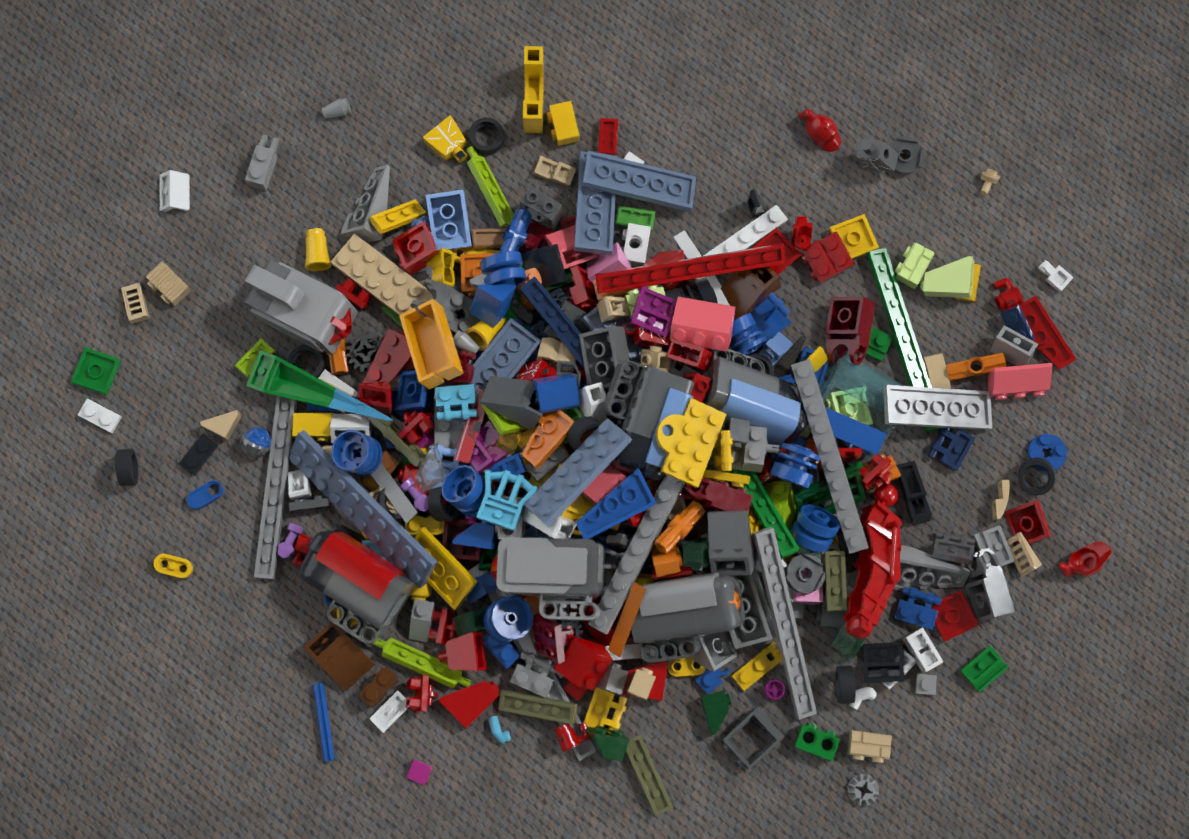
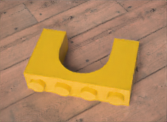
M524 46V133L543 134V46Z

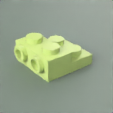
M863 387L831 392L823 396L826 408L868 426L873 424Z

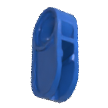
M216 480L205 483L188 494V505L195 510L206 507L223 495V485ZM212 485H218V494L211 495L209 488Z

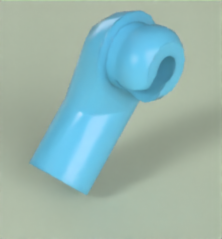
M490 717L488 721L494 737L503 744L506 741H510L509 731H501L498 717Z

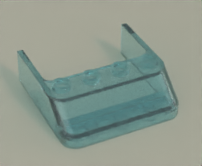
M845 355L837 361L821 392L823 402H825L831 389L837 387L885 414L883 386L903 385L863 362L860 365L851 363L850 356ZM886 424L882 432L886 433V437L878 454L881 453L894 425Z

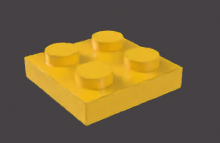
M865 214L829 228L831 234L835 231L839 233L852 259L866 255L869 251L879 249Z

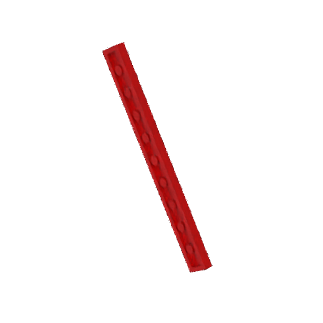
M776 244L595 274L597 292L602 294L785 264L784 244Z

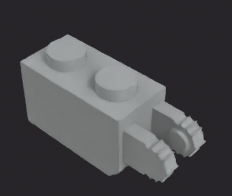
M262 135L259 145H256L245 178L248 186L267 191L277 160L276 150L279 144V138H273L270 148H266L268 135Z

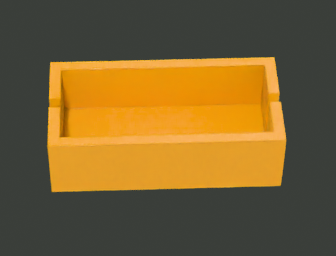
M434 299L419 305L418 309L421 312L413 308L399 315L418 381L428 389L444 383V379L449 381L464 374L444 308Z

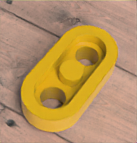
M159 554L154 559L155 570L162 574L185 579L193 573V565L187 559L168 554ZM163 561L168 562V565L165 568L162 567ZM183 565L187 567L185 572L180 571Z
M688 657L670 660L667 670L674 677L701 675L706 668L700 665L699 669H695L693 663L696 661ZM675 663H679L681 665L680 670L674 669Z

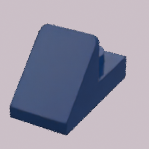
M491 570L479 577H475L478 582L467 596L470 605L499 589Z

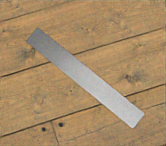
M381 463L378 469L371 475L382 490L385 488V495L405 523H408L417 514V511Z

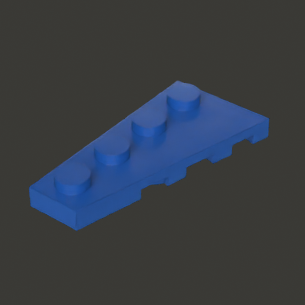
M639 468L575 522L583 539H589L656 505Z

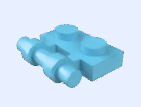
M474 384L435 387L436 408H444L445 411L437 412V420L451 421V419L457 418L468 420L469 417H477L476 409L468 410V406L476 405ZM462 406V410L451 411L450 407Z

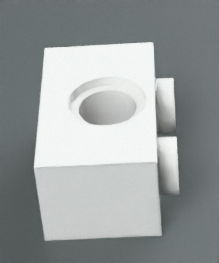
M628 223V229L623 231L622 240L626 241L625 247H621L631 266L641 267L645 264L651 229L649 226ZM637 242L640 246L633 249L629 244Z

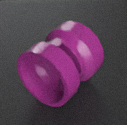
M779 680L769 681L764 686V695L770 700L780 699L785 693V687Z

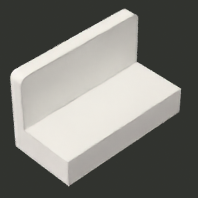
M172 170L160 174V211L167 212L172 209L187 211L190 209L189 174Z

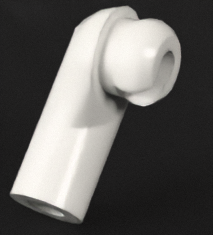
M872 687L856 690L855 702L850 703L849 706L858 710L862 700H874L876 698V691Z

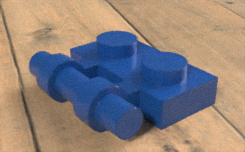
M904 587L902 594L909 596L908 602L900 599L895 619L933 630L938 611L931 609L932 604L940 605L942 598L935 596L931 592L927 594L918 591V588ZM915 599L926 601L925 607L914 604Z

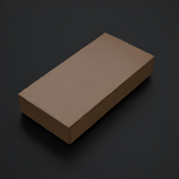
M506 228L471 229L472 249L501 248L504 242L502 237Z

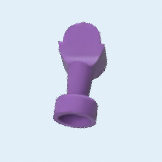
M409 477L399 488L402 492L408 491L414 499L415 508H418L420 511L428 510V494L419 492L413 486L414 480Z
M289 522L287 530L290 532L285 542L277 546L280 557L286 560L292 558L293 554H295L294 543L297 534H302L303 527Z

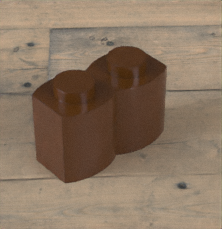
M388 667L381 669L374 677L373 682L362 690L360 698L371 707L378 705L385 697L386 692L397 684L399 677Z

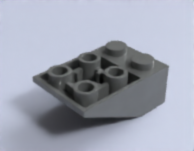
M496 376L489 377L480 404L533 430L543 414L540 412L533 381Z
M747 510L708 512L709 560L712 573H719V576L751 575L756 566V558Z

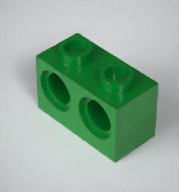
M808 722L806 725L802 724L793 747L822 759L833 761L840 738L836 737V733L826 729L825 732L817 730L818 726ZM805 732H810L813 736L810 743H806L803 740ZM824 739H828L831 742V748L827 751L821 745Z

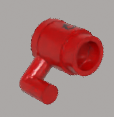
M1003 278L993 283L995 290L1004 286L1007 289L999 293L998 296H995V303L1000 311L1023 303L1020 290L1013 286L1009 278Z
M300 534L292 560L294 566L300 567L303 562L301 560L302 555H307L310 550L308 546L313 539L312 537Z
M586 722L579 724L582 732L579 736H576L570 724L554 729L562 752L591 739L586 730Z

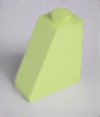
M973 256L965 257L926 272L920 284V288L925 296L971 298L975 263Z

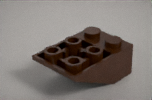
M767 266L733 272L720 289L729 305L736 307L734 315L736 320L756 309L767 299L769 294L774 293L781 287L780 277Z
M330 622L304 646V649L345 692L375 665L348 634L333 622Z

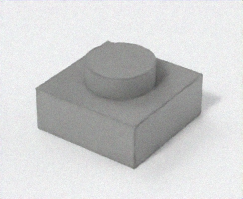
M916 674L915 694L936 695L937 675Z

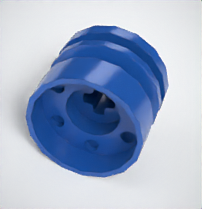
M751 313L734 320L731 336L732 345L728 348L747 356L757 352L767 342L765 337L756 340L762 334L761 330L751 332L757 324Z
M348 430L341 433L335 439L331 455L337 467L358 476H367L380 466L383 451L376 439L356 430Z
M781 443L780 448L788 452L787 454L782 452L777 454L785 459L784 463L774 462L770 474L809 489L813 476L807 473L806 469H816L817 466L809 463V461L819 462L821 457L800 445Z
M459 466L453 469L444 479L442 496L463 515L468 517L477 516L485 495V478L470 466ZM491 485V495L494 496V487Z

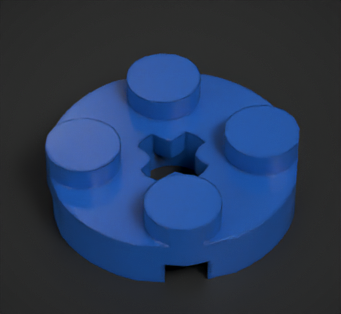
M1044 433L1037 436L1030 442L1027 448L1029 459L1036 457L1045 459L1051 463L1054 470L1059 469L1066 460L1067 447L1061 439L1052 434ZM1049 449L1050 453L1052 454L1051 457L1048 456L1045 458L1043 456L1044 452H1042V450ZM1032 466L1040 472H1047L1042 466Z

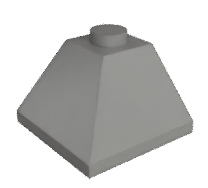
M726 631L699 635L701 649L690 658L713 672L736 658L738 654ZM687 642V649L693 652V645Z

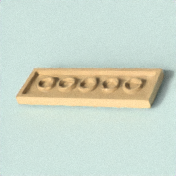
M355 233L331 261V265L398 316L413 309L410 306L413 300L427 302L433 299L432 294L426 287Z

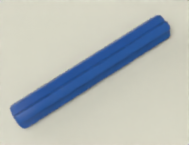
M316 683L313 684L323 760L325 762L333 761L334 751L324 684Z

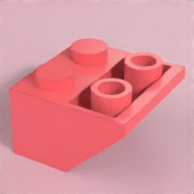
M575 225L545 235L548 246L558 244L564 269L598 257L595 253L574 251Z

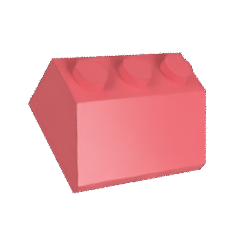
M678 297L671 325L670 341L676 339L695 346L727 351L731 342L736 307Z
M1052 363L994 368L986 375L990 397H995V400L1007 399V396H1014L1015 399L1024 398L1027 394H1033V397L1044 396L1051 386Z

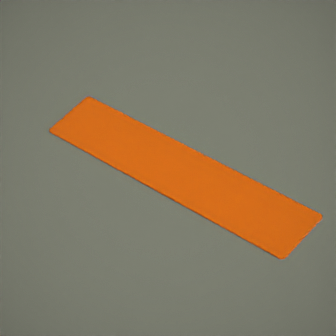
M633 582L608 651L618 657L622 654L646 591L644 587Z

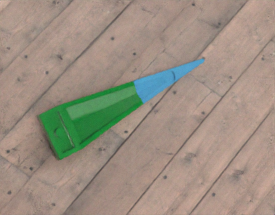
M262 350L259 351L246 385L270 395L390 422L393 421L392 418L288 361Z

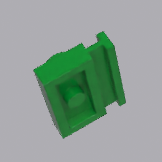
M872 327L869 346L865 355L882 362L893 340V336Z
M989 645L965 665L960 672L976 691L980 693L1009 667Z

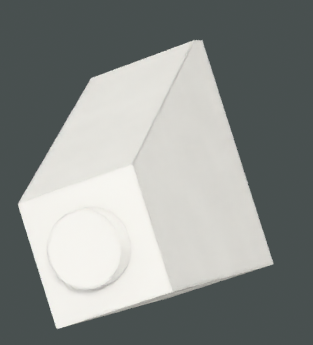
M526 506L523 510L522 520L555 539H570L576 527L575 521L563 515H560L547 527Z

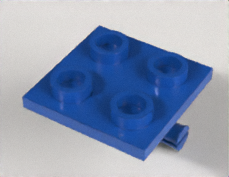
M773 292L751 312L752 317L757 323L751 332L759 330L762 332L756 340L765 337L768 342L770 338L773 339L778 332H781L791 324L787 317L790 311L783 305L784 302L779 300Z

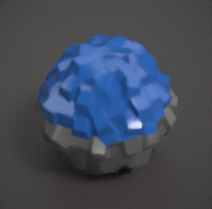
M259 427L250 428L241 437V449L253 457L260 458L264 456L271 446V438L268 431Z

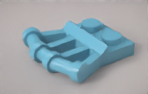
M485 470V495L476 517L477 519L515 532L525 506L524 504L539 488L536 485L530 484L524 476L511 474V471L491 472V470ZM491 480H501L496 496L491 495ZM507 482L515 483L509 500L502 499L501 497ZM522 486L528 493L516 504L514 502Z

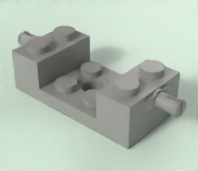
M749 426L748 444L740 450L731 449V456H733L732 469L762 472L766 453H779V445L768 444L766 427ZM715 447L713 448V451L707 464L708 467H714L713 457L715 455Z

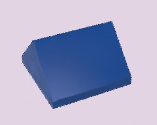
M478 285L470 313L494 328L508 313L516 285Z
M416 370L401 372L395 410L411 412L417 410L419 413L425 414L429 389L419 383Z
M572 373L533 379L541 413L580 407L577 381Z

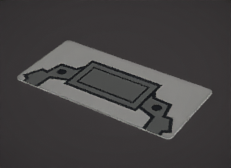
M433 266L422 268L410 276L420 284H423L426 278L432 280Z

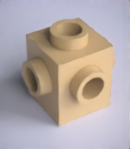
M650 346V349H642L640 364L670 372L671 359L666 357L668 352L662 351V347Z

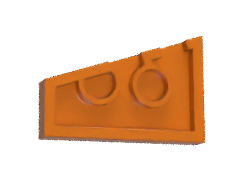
M561 410L545 412L538 421L539 424L535 433L531 435L522 454L537 469L566 439L569 428L574 423Z

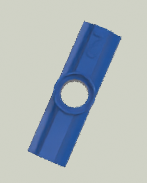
M520 208L516 209L511 224L503 234L502 239L504 242L500 252L519 251V248L522 247L524 240L527 238L526 230L532 217L530 211Z

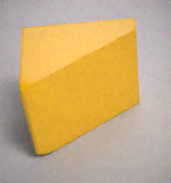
M821 346L807 358V360H811L814 372H817L828 360Z

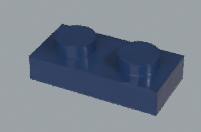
M1020 305L1000 313L1006 327L1032 341L1035 339Z

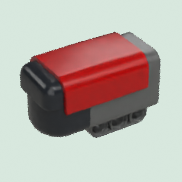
M336 531L317 533L308 546L310 550L299 567L300 577L306 583L333 599L327 610V617L331 622L363 643L371 644L378 641L386 628L394 622L416 584L405 575L404 570L399 569L396 565L346 533ZM336 608L341 610L342 615L340 618L335 615ZM353 618L356 619L358 622V626L356 629L353 628L351 625V620ZM369 629L374 632L373 639H370L367 635Z

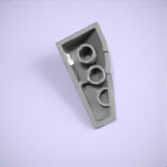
M384 165L374 169L364 186L365 194L361 198H357L355 202L358 205L353 214L349 213L345 219L340 233L342 236L351 238L355 233L367 243L381 240L384 233L379 234L369 220L372 215L387 210L390 166Z

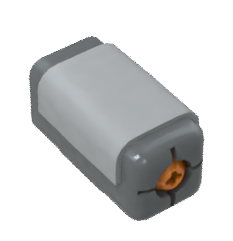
M710 572L669 580L664 579L641 585L646 591L631 629L634 642L640 645L641 656L646 662L652 663L691 657L701 649L699 635L731 631L744 623L745 611L743 599H741L742 594L739 580L735 575L719 576V573ZM687 642L693 645V652L687 649ZM668 645L674 648V654L668 651ZM650 648H653L655 650V657L650 655Z

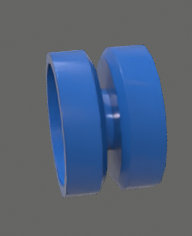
M518 251L496 253L479 262L482 274L487 275L484 278L485 285L515 284L517 287L527 281L525 269L520 267L523 262Z
M807 504L803 505L790 533L801 546L815 552H825L829 550L834 540L833 537H835L841 525L838 518L830 511L816 505Z
M511 595L496 600L489 605L484 613L483 622L485 630L490 637L496 641L506 643L525 636L533 625L534 616L532 608L527 601L521 597Z

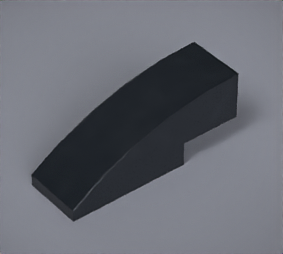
M915 461L896 465L901 474L899 482L911 524L915 525L931 521L932 513L926 499L927 494Z

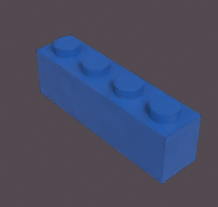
M826 408L835 441L839 438L844 440L842 444L850 448H853L854 445L862 448V453L869 456L871 452L878 454L886 433Z

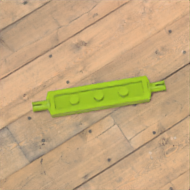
M471 146L466 149L471 157L467 162L471 173L474 175L500 227H508L514 214L485 158L477 155L474 147Z
M389 638L386 642L379 639L372 643V645L383 649L382 657L417 673L427 675L429 678L450 688H454L458 683L469 687L472 680L462 677V670H450L448 663H441L439 659L396 639Z

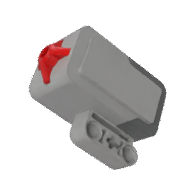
M269 260L264 269L253 265L243 281L252 287L243 302L250 309L251 313L261 322L321 353L325 351L334 355L341 341L350 334L352 323L359 313L341 292L282 262L276 263Z
M507 537L499 542L498 555L491 565V573L497 582L499 590L513 596L540 597V614L550 620L594 621L600 615V609L596 604L592 603V598H598L603 593L605 562L603 545L595 543L590 539ZM567 599H581L582 601H566V600H567ZM553 605L554 613L548 616L545 610L547 606ZM588 606H593L594 614L587 617L585 609ZM571 607L575 610H579V613L571 612L569 616V614L566 613V609H569Z

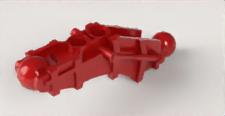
M882 484L874 490L873 496L876 503L864 507L860 517L869 548L858 551V560L854 563V566L858 569L857 580L853 592L847 597V600H849L848 613L843 617V620L846 621L847 633L857 639L867 638L872 633L873 627L877 626L878 620L887 606L886 602L902 574L900 573V526L902 522L899 517L886 508L893 506L898 499V492L891 484L888 487Z

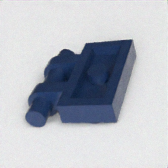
M940 428L935 443H932L930 446L931 450L928 456L935 459L937 453L941 454L942 458L939 462L956 472L975 437L961 429H957L955 434L949 432L951 428ZM945 439L950 440L947 449L942 447Z

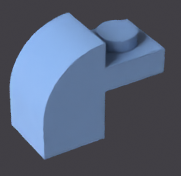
M778 332L773 339L770 338L759 354L767 357L775 366L792 348L793 343L782 333Z

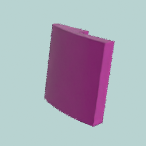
M642 286L633 308L630 323L666 337L673 320L671 317L677 301Z
M489 421L480 427L470 458V463L478 473L492 467L513 452Z

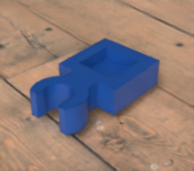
M718 668L711 672L707 669L695 681L708 695L723 682L719 677L729 674L731 670L727 669L725 672H722Z

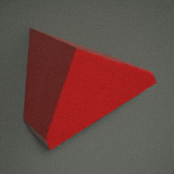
M389 381L358 384L360 401L391 418L392 402Z

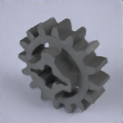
M362 331L361 337L355 334L356 340L350 339L349 342L352 345L346 347L350 351V353L346 354V357L352 358L349 364H355L354 369L358 370L360 368L362 373H365L366 369L369 371L383 339L379 340L381 336L378 334L374 336L371 331L368 335ZM369 340L376 342L378 346H371ZM367 348L370 350V352H368V356L363 354L367 351ZM357 358H358V359H362V358H363V361L365 362V364L359 363V362L357 361Z

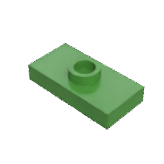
M618 206L615 225L628 227V223L649 226L651 227L650 231H653L656 211Z

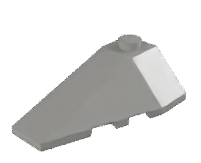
M901 545L900 573L902 574L894 590L903 591L904 587H920V590L927 589V586H938L939 588L963 587L970 574V570L943 559L933 558V555L916 548Z

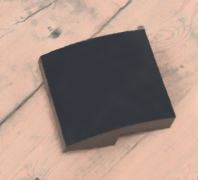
M558 244L521 253L525 270L536 268L541 276L543 287L567 281Z
M903 642L863 644L864 683L904 681Z

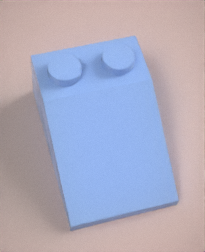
M464 190L426 195L431 234L437 248L449 250L472 246Z

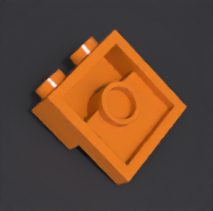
M496 253L460 254L463 295H466L468 298H474L476 289L471 287L470 280L482 274L479 262Z

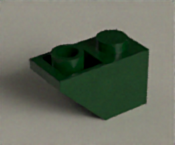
M596 725V727L587 726L586 730L596 750L605 759L623 761L630 739L624 735L622 730L617 728L608 730L599 725Z

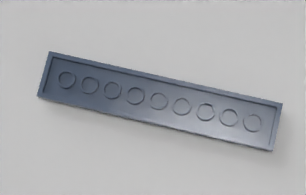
M304 430L299 432L289 454L290 461L399 569L404 570L405 575L419 588L425 586L438 561L345 470L337 467L333 458Z

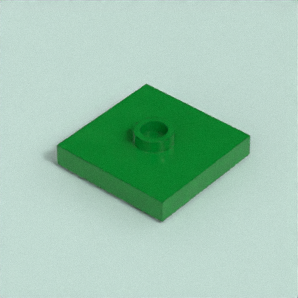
M84 347L71 383L108 396L122 360Z

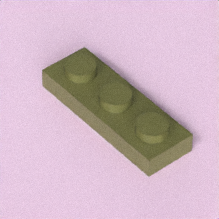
M825 551L826 611H847L845 551Z

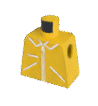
M451 115L423 136L424 143L445 161L454 156L461 163L468 157L462 150L467 146L466 140Z

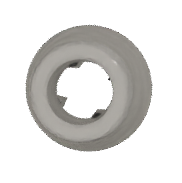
M339 98L323 107L322 112L326 119L347 116V113L351 112V108L347 98Z
M458 330L453 337L455 347L461 351L468 350L469 352L476 353L480 348L465 331L461 332Z

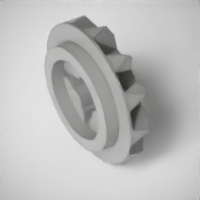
M856 775L848 784V796L852 802L859 806L871 805L879 796V786L876 779L870 775ZM866 783V789L871 791V793H865L861 799V791L856 787H863Z

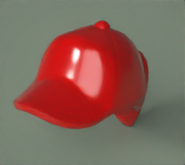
M805 109L798 114L801 120H806V132L819 147L828 152H833L840 148L841 138L837 131V125L832 119L822 114L815 115L810 109Z
M1097 541L1071 554L1068 564L1062 562L1059 563L1058 567L1065 577H1071L1075 574L1091 576L1102 569L1103 564L1111 556L1112 549L1107 543Z

